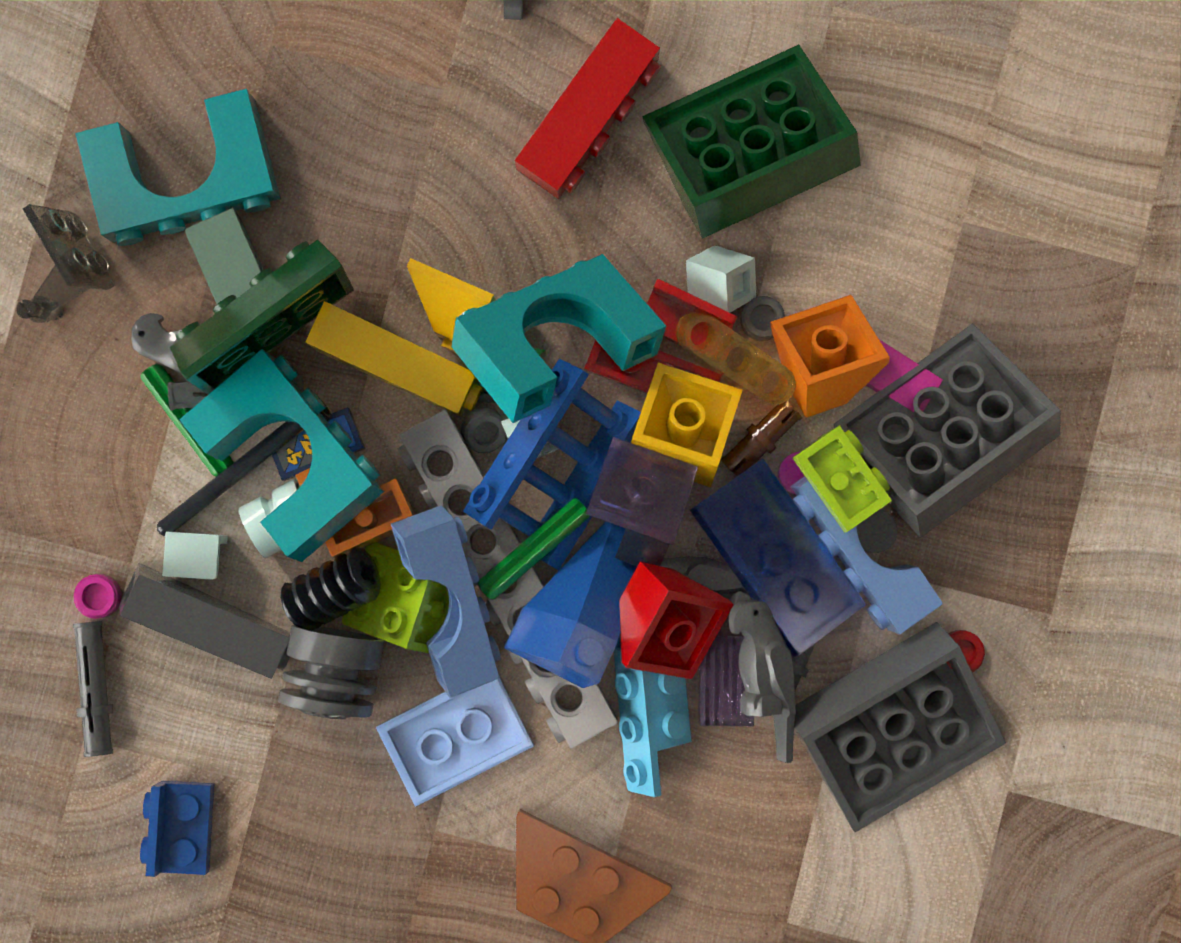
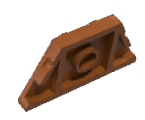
M519 809L516 816V910L581 943H605L670 893L672 889L670 883Z

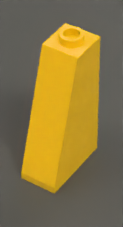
M325 301L305 343L319 353L462 417L465 408L470 411L474 409L483 388L477 385L478 379L469 369Z

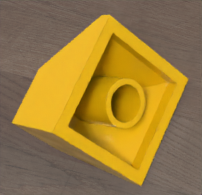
M410 258L407 268L433 331L439 338L443 339L440 346L457 354L451 347L456 317H459L468 309L479 308L495 301L494 294Z
M658 363L631 443L654 462L694 477L693 482L711 487L743 390Z

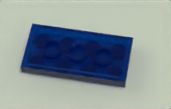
M764 459L755 463L690 509L752 600L767 603L793 657L801 655L866 605Z

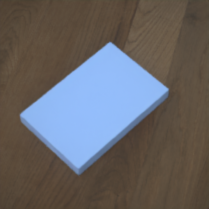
M500 675L497 680L451 698L446 692H443L376 727L415 807L534 747V743Z

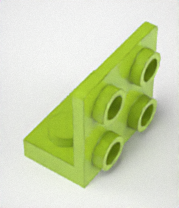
M839 425L818 437L816 442L795 455L793 460L844 532H848L892 500L886 492L890 489L886 478L876 467L870 469L860 454L864 452V449L858 438L850 430L844 432Z
M377 542L366 546L365 550L371 555L379 571L381 582L380 594L376 600L363 604L362 607L343 615L342 624L402 648L429 653L426 642L438 632L448 613L449 595L446 586L432 580L414 579L402 564L397 549Z

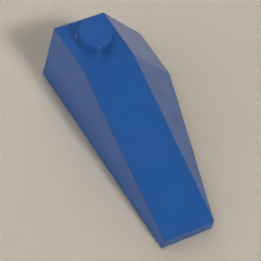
M627 514L618 517L611 515L581 546L579 551L552 576L551 580L536 596L530 599L522 608L506 642L505 649L581 688L600 683L621 633L619 599L637 566L615 558L631 518Z

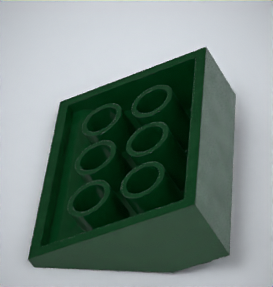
M799 44L642 116L643 122L681 202L702 239L861 166L856 129Z
M318 239L312 244L305 241L294 247L286 255L288 261L275 271L271 268L263 270L249 282L251 288L238 298L235 295L226 297L213 308L212 311L215 314L201 325L198 321L193 322L176 335L178 342L173 344L170 349L181 374L188 382L209 395L261 349L269 353L316 319L324 301L335 305L354 291L339 260Z

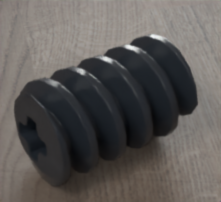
M358 546L349 550L348 554H340L335 557L334 561H326L322 563L320 568L315 567L308 570L306 575L301 574L295 577L292 583L285 582L281 588L280 595L283 610L287 618L297 627L309 631L321 627L322 624L325 625L335 620V618L348 614L349 611L362 607L363 604L376 600L380 594L381 587L379 571L371 555L365 549Z

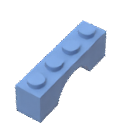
M805 476L790 486L796 494V497L792 499L796 509L806 521L813 519L822 532L817 536L820 544L832 558L836 555L839 557L846 568L842 572L844 579L856 594L861 591L871 604L866 610L881 630L887 628L889 631L900 635L943 604L919 567L908 564L884 567L872 560L861 546L857 526L848 532H844Z
M441 505L391 523L402 564L414 579L439 582L445 585L448 591L449 609L446 619L438 632L426 642L439 684L451 698L499 679L495 662L501 660V656L495 639L492 635L488 636L484 623L490 621V616L484 600L481 596L477 597L473 584L479 582V577L470 557L466 558L462 544L466 543L468 539L461 519L458 516L453 518Z

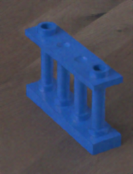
M560 358L553 369H551L557 376L551 405L519 421L481 483L472 491L470 500L463 510L464 513L492 530L500 518L527 536H531L572 499H579L589 510L590 517L541 559L556 570L561 568L600 506L599 494L602 486L613 473L623 469L636 447L631 443L641 414L640 411L618 400L612 409L604 405L581 388L589 374ZM571 403L602 424L588 447L557 426ZM546 442H549L578 462L565 484H562L533 465ZM523 480L554 499L541 522L509 503Z

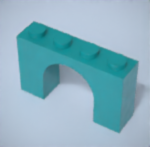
M247 88L204 99L216 146L215 164L208 179L198 189L183 196L165 197L154 194L147 189L140 174L130 132L119 122L75 133L100 233L103 237L113 243L117 242L118 246L133 245L143 241V235L157 231L161 235L175 234L185 230V224L199 220L204 221L232 208L235 211L244 209L246 213L259 212L271 207V201L281 199L257 104Z
M601 254L587 261H579L569 269L551 277L544 276L534 284L521 290L507 292L499 297L498 300L482 307L466 310L459 317H456L451 347L511 422L515 423L549 407L557 381V376L527 341L525 333L529 329L550 322L566 323L579 327L593 336L620 369L624 371L658 354L666 325L611 262Z
M261 349L179 420L203 451L220 461L228 457L254 433L269 424L288 421L301 425L310 440L312 448V462L307 478L297 491L260 521V523L287 557L303 562L385 491L376 482V479L381 475L375 466L364 455L357 458L348 447L353 442L349 434L338 422L334 421L330 425L323 417L321 412L326 407L310 388L302 391L293 380L299 374L283 355L274 358Z

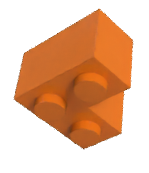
M310 468L295 475L300 486L307 478ZM395 478L380 485L385 492L325 542L331 557L335 558L343 553L348 554L349 550L354 547L364 548L393 535L391 523L415 515L401 482Z

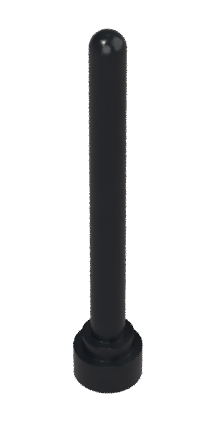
M325 405L326 408L321 414L329 422L333 417ZM288 421L283 423L160 520L157 524V532L162 536H165L166 532H175L304 429L298 423Z

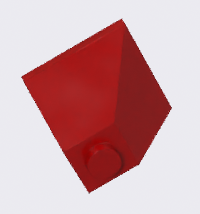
M640 561L619 599L622 664L630 669L693 679L734 604L729 599L674 569Z

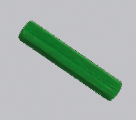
M156 363L145 369L140 375L141 380L210 473L216 477L233 464L234 461L230 456L220 461L206 454L179 419L192 408L170 410L168 382H175L164 367Z
M572 499L479 580L478 586L489 599H496L590 517L589 510L579 499Z

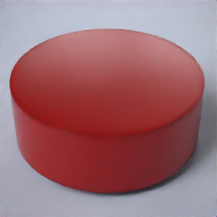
M955 630L948 633L960 646L972 673L976 671L983 663L985 657L984 645L980 638L966 630Z

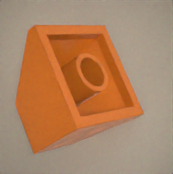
M852 295L771 321V331L787 385L806 418L847 404L889 363L890 356Z

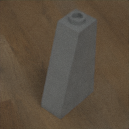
M138 563L120 601L121 617L270 679L273 678L277 668L283 670L290 659V656L286 655L289 634L286 630L172 577L162 576L161 572Z

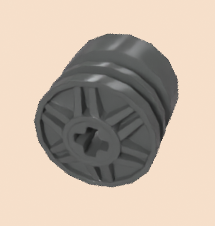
M291 625L286 655L306 662L305 669L283 672L282 679L284 681L300 685L301 689H281L278 702L296 708L305 714L323 718L370 717L374 704L355 698V694L374 695L377 686L358 679L359 671H375L380 669L385 640L371 635L333 628L319 627L309 631L296 625Z

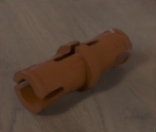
M782 398L756 426L752 423L746 429L748 434L720 460L734 475L741 479L742 475L766 452L771 454L776 449L774 444L803 417L798 411L794 410V407L787 400Z

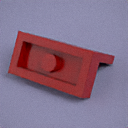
M660 279L656 280L647 301L649 307L666 325L663 338L716 362L737 320L736 315Z

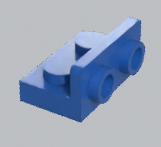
M160 781L151 787V792L145 794L143 817L144 819H149L148 837H144L141 843L140 861L142 864H146V876L156 877L160 873L206 875L209 872L215 783Z

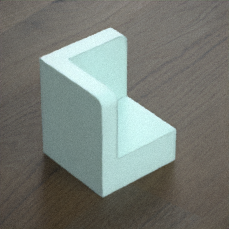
M712 246L686 260L688 293L729 313L748 303L751 299L756 298L754 257L719 246Z
M166 532L162 576L216 579L219 570L220 544H227L228 535Z

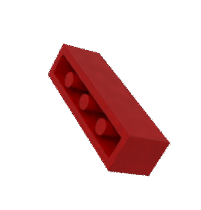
M616 18L514 160L516 170L558 200L565 190L572 193L585 175V171L581 168L589 156L592 155L597 158L608 144L611 136L607 134V131L615 120L622 123L632 111L636 100L632 97L642 84L647 88L661 69V65L657 63L660 47L619 18Z

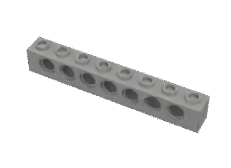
M445 409L399 434L404 445L397 449L409 471L417 468L425 484L419 486V490L429 508L432 509L442 505L453 518L458 516L461 519L468 539L466 543L462 544L466 558L470 557L480 580L516 549L521 542L512 526L499 518L492 530H490L496 537V545L493 551L483 555L476 552L473 548L472 538L475 532L483 528H489L469 515H457L452 510L451 499L455 493L461 490H467L472 493L481 483L484 475L453 418ZM447 452L453 459V468L445 476H435L430 469V461L435 454ZM534 566L518 579L517 586L512 592L502 593L496 599L491 600L488 598L485 601L493 625L496 626L502 623L508 636H510L515 625L514 615L517 609L524 607L544 587ZM507 650L516 665L523 662L531 678L525 680V683L535 702L539 704L545 701L552 717L546 721L558 743L566 740L570 749L618 723V719L599 684L581 688ZM565 685L577 687L582 694L580 704L571 709L562 707L556 698V693L561 687Z

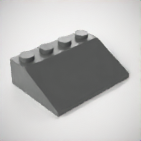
M973 323L917 364L919 365L875 393L833 424L834 428L840 425L844 432L850 430L858 438L864 449V452L860 454L870 469L876 467L886 478L890 489L886 491L892 500L890 505L920 538L1060 436L1061 410ZM924 369L943 379L938 388L927 387L915 395L913 400L914 412L888 397ZM930 398V402L922 412L919 409L920 404Z
M938 622L933 623L795 705L794 730L854 833L1006 744L960 646Z

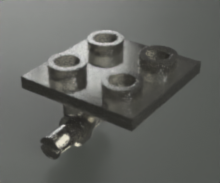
M28 204L23 208L25 215L55 266L31 300L24 299L22 300L23 303H18L16 311L21 318L30 319L35 323L59 320L58 317L62 318L64 314L63 306L87 290H109L115 286L108 274L110 272L108 262L101 253L93 249L86 237L88 229L78 215L70 211Z

